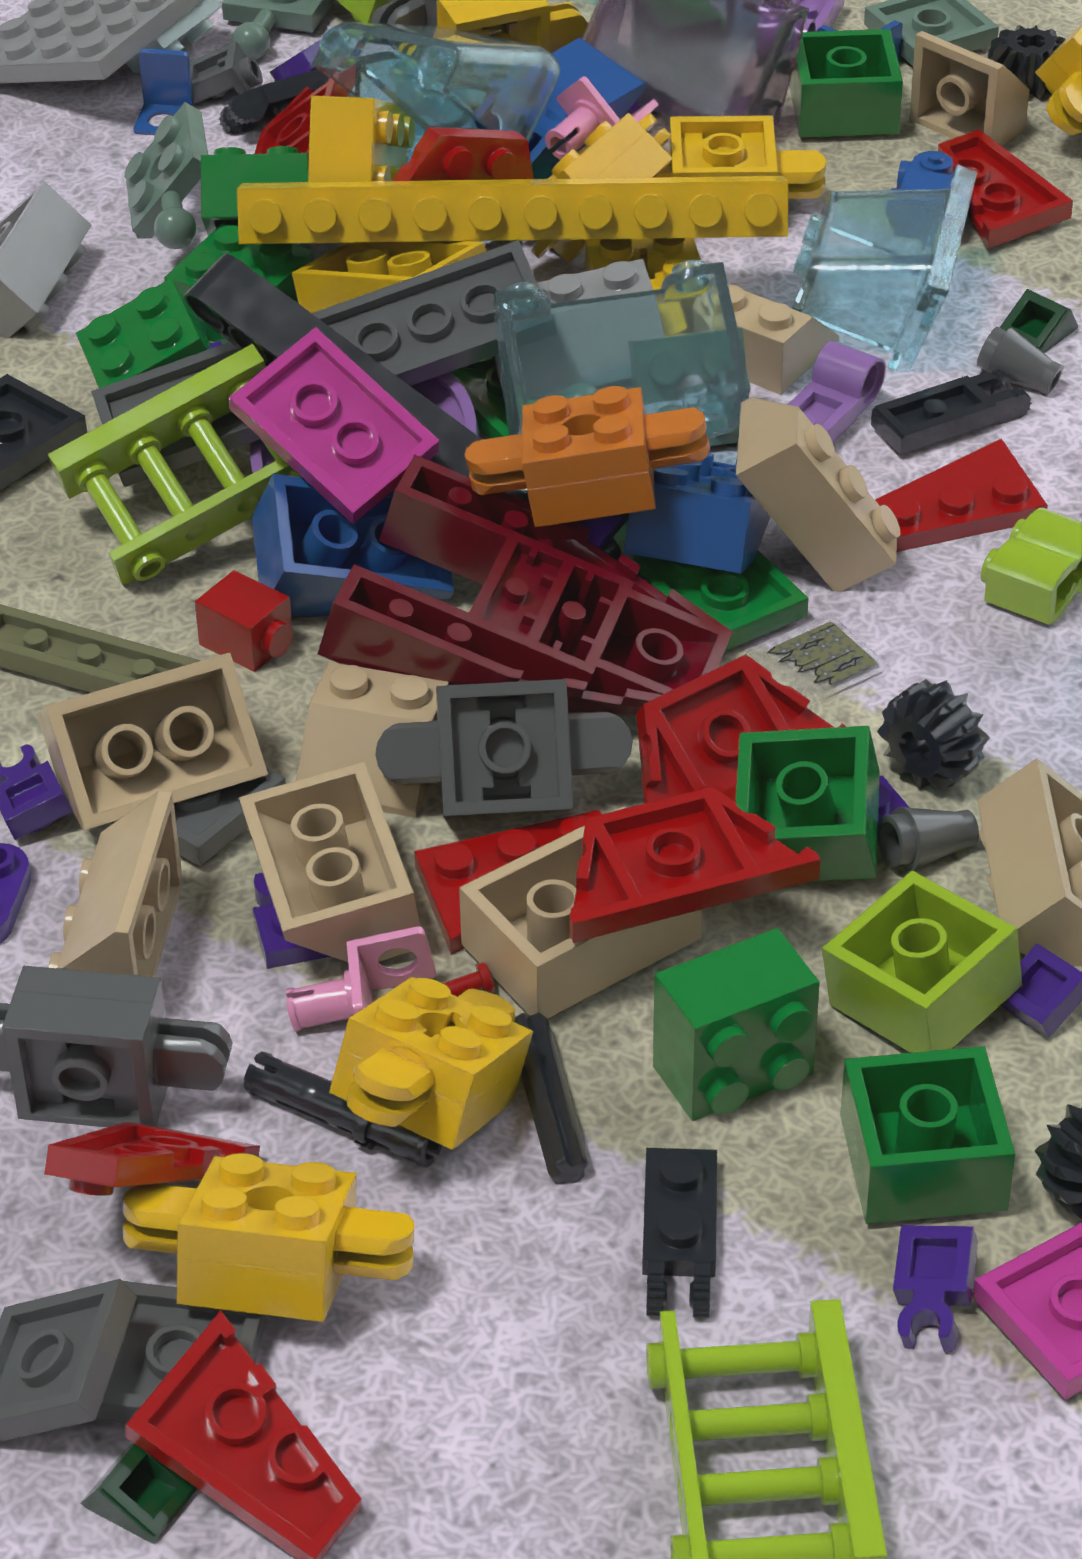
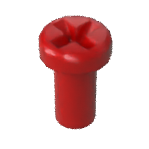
M484 962L475 964L476 972L443 983L450 989L451 994L456 997L468 989L495 993L492 975L487 964Z

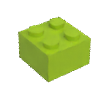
M913 870L822 947L830 1005L910 1053L952 1049L1022 986L1017 928Z

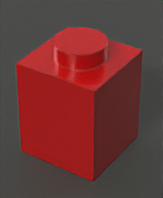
M235 570L194 601L199 645L219 655L230 653L233 662L253 672L257 671L272 657L283 655L293 641L290 597Z

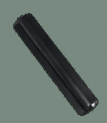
M521 1013L515 1017L514 1023L533 1031L521 1076L548 1174L557 1183L566 1180L571 1182L580 1181L584 1178V1169L588 1166L589 1160L549 1021L541 1013L531 1016Z

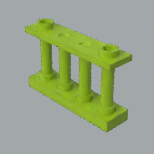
M253 344L48 454L57 480L67 497L71 499L82 492H89L120 542L121 546L108 553L117 577L123 586L136 580L145 581L153 578L164 569L166 564L252 518V514L273 474L303 478L264 441L263 443L275 461L244 477L211 425L216 419L231 412L229 397L266 368L263 358ZM185 436L193 439L224 487L223 490L196 505L192 504L160 453L161 449ZM133 464L141 465L173 516L143 534L109 482L111 476Z
M841 1299L810 1301L808 1332L797 1333L796 1341L680 1349L675 1310L660 1311L659 1342L646 1343V1364L649 1389L664 1390L682 1535L670 1536L671 1559H887ZM794 1371L799 1372L801 1379L813 1378L816 1394H807L806 1402L690 1411L688 1410L684 1379ZM808 1433L811 1441L824 1440L827 1457L818 1458L817 1466L697 1475L693 1442ZM820 1498L822 1506L835 1505L838 1523L829 1524L828 1532L706 1541L702 1506Z

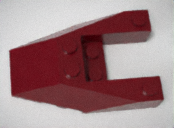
M414 454L394 491L379 542L483 586L470 612H466L354 564L332 603L317 655L339 664L355 665L363 668L447 681L449 685L566 679L568 711L636 715V712L643 704L718 668L732 631L672 588L669 595L666 596L637 574L641 566L623 553H621L617 561L605 551L587 541L590 530L582 524L573 521L535 527L530 502L506 492L479 495L473 491L468 476Z

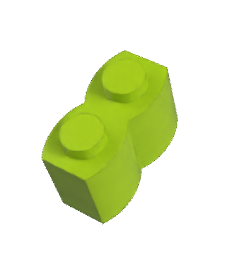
M1045 508L1034 510L1026 520L1019 519L1014 525L1009 539L999 549H992L984 560L980 575L981 581L986 583L984 601L1048 625L1056 622L1070 605L1075 594L1082 591V521Z

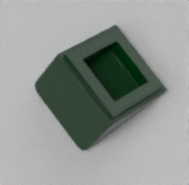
M1026 289L999 328L1005 331L1010 328L1015 329L1045 353L1078 328V324L1071 309L1032 290Z
M132 1443L121 1453L80 1504L93 1513L153 1544L195 1493L197 1488Z

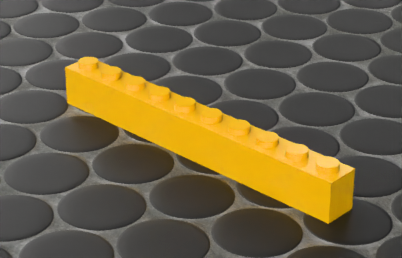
M784 176L242 183L237 188L239 244L788 237V180Z

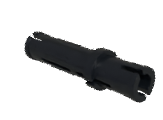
M261 1051L254 1057L255 1063L264 1066V1070L253 1064H249L246 1070L244 1090L248 1094L260 1096L352 1135L355 1145L364 1149L373 1150L375 1146H378L411 1160L423 1168H428L435 1161L432 1155L425 1153L426 1149L439 1155L443 1145L400 1125L390 1127L364 1120L351 1111L347 1106L346 1100L329 1093L331 1080L275 1058L268 1052Z

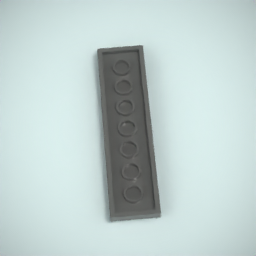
M519 240L312 313L409 386L557 334L554 318ZM229 342L91 391L102 425L240 351V349ZM232 411L211 423L228 451L261 439ZM186 436L160 451L171 471L205 459L193 439ZM133 464L118 473L124 488L149 479L140 464Z

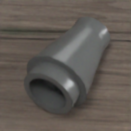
M995 327L985 340L977 359V366L986 372L991 373L993 370H1003L1012 380L1011 384L1038 390L1046 395L1058 384L1064 369L1063 365L1053 361L1013 328L1005 331Z
M897 807L891 815L884 816L879 821L877 842L880 854L888 866H902L905 871H912L957 851L974 848L978 843L979 828L974 814L969 810L944 811Z

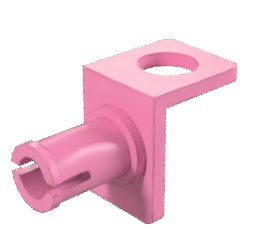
M581 77L557 96V102L567 113L568 117L547 132L545 135L546 146L550 149L558 141L564 139L565 143L552 153L561 160L572 149L577 151L582 147L587 137L604 121H607L613 127L620 120L587 77ZM653 99L633 113L632 117L639 122L659 104Z
M417 926L346 941L349 970L344 972V978L299 988H286V1003L293 1030L297 1032L302 1031L303 1028L349 1019L373 1003L372 990L396 987L411 977L434 978L436 976V967L424 929ZM395 948L408 949L416 955L414 962L409 966L399 969L386 968L379 963L378 959L384 952Z

